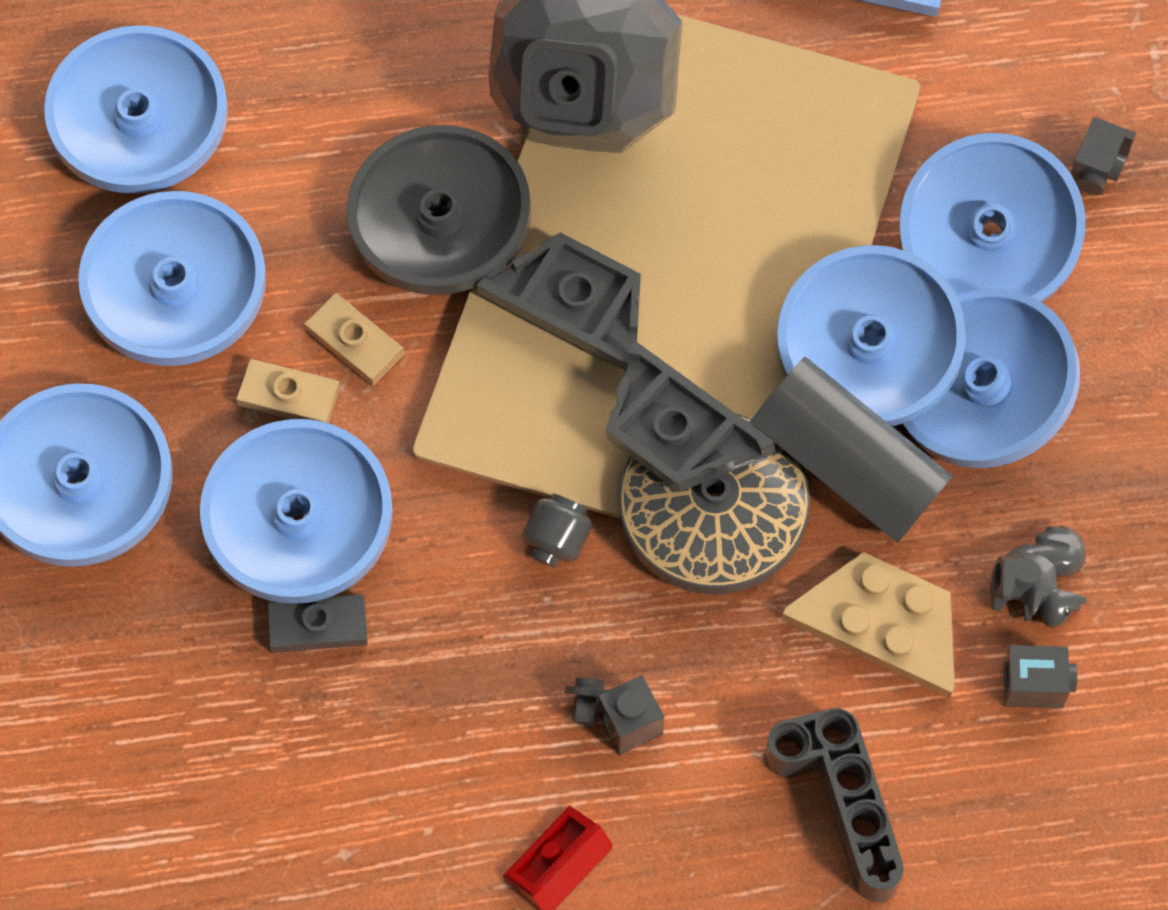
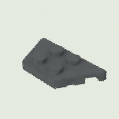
M560 232L543 242L538 250L526 252L511 261L510 268L491 279L486 276L478 282L477 294L625 371L627 370L630 360V347L635 341L637 342L641 274Z
M635 341L631 345L629 351L630 360L624 379L621 378L616 394V407L611 410L605 430L607 439L676 491L681 492L770 456L775 451L774 441L638 342Z

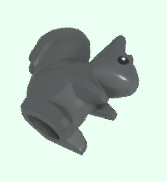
M1064 526L1047 527L1045 532L1036 534V544L1019 546L1005 556L997 558L992 573V610L999 611L1006 605L1007 601L1018 600L1023 604L1024 621L1029 622L1039 608L1045 625L1054 628L1063 624L1072 612L1081 609L1080 605L1087 602L1086 597L1063 591L1057 587V577L1070 576L1080 571L1085 564L1086 549L1080 535Z

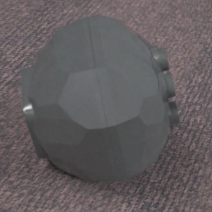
M501 0L494 14L488 74L490 96L505 120L533 142L587 151L625 152L672 116L676 109L682 21L665 0Z

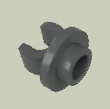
M576 677L575 687L565 686L564 693L578 695L575 721L597 724L598 695L609 691L604 690L605 680Z

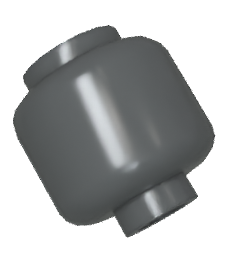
M553 493L551 499L538 500L522 533L524 542L533 547L530 557L556 568L559 560L565 562L577 560L592 528L591 520L585 516L587 508Z

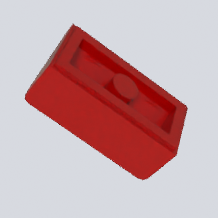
M569 805L502 876L536 909L555 910L611 851L612 843L600 825Z

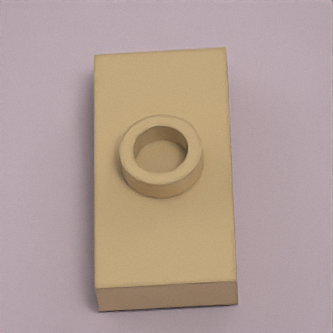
M335 293L304 323L305 330L372 386L405 355L404 348L338 293Z
M250 358L236 400L240 407L287 419H310L329 423L341 386L338 380Z

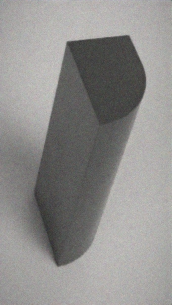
M806 356L789 372L750 420V423L897 543L953 477Z

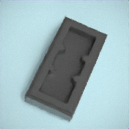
M364 594L329 597L309 603L268 602L270 648L272 653L368 645Z

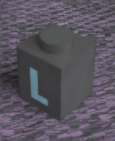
M1010 645L1004 659L1005 707L1063 708L1070 692H1076L1078 678L1076 663H1069L1068 647Z
M643 675L598 695V715L619 755L663 735L665 716Z

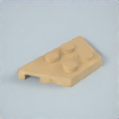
M863 552L785 608L782 615L783 621L949 699L951 698L955 688L951 592Z

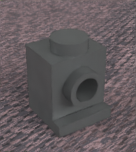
M1093 117L1071 171L1077 186L1088 194L1102 195L1108 179L1117 182L1130 153L1136 132Z

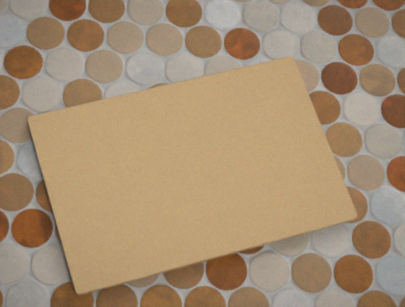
M678 15L682 21L676 109L672 116L622 153L557 147L533 142L526 137L518 163L525 174L529 187L531 221L524 244L514 259L526 252L538 250L543 242L561 232L640 273L637 342L731 411L752 419L786 377L780 361L777 332L784 300L794 283L813 264L832 253L851 247L872 245L920 93V84L918 81L904 76ZM511 263L503 271L510 268ZM474 287L468 295L413 446L414 456L424 462L550 499L553 493L581 504L587 510L620 519V483L630 456L607 439L605 430L611 410L616 407L617 390L621 378L624 379L626 371L477 294V287ZM713 492V493L710 494V495H711V496H720L721 494H720V493Z

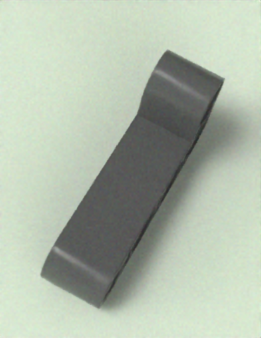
M830 708L776 724L770 730L765 750V760L769 769L783 777L819 770L855 887L862 897L872 902H884L892 898L897 892L903 875V861L856 718L847 710ZM835 728L845 733L848 740L842 744H832L824 738L822 733L828 729ZM782 741H791L799 746L801 752L796 756L787 757L779 753L775 746ZM842 774H852L860 779L862 786L856 790H847L838 783L837 778ZM858 819L868 820L874 824L877 833L867 837L858 835L853 830L851 824ZM876 851L878 853L875 861L881 874L889 873L886 882H880L877 875L869 876L873 866L872 853Z

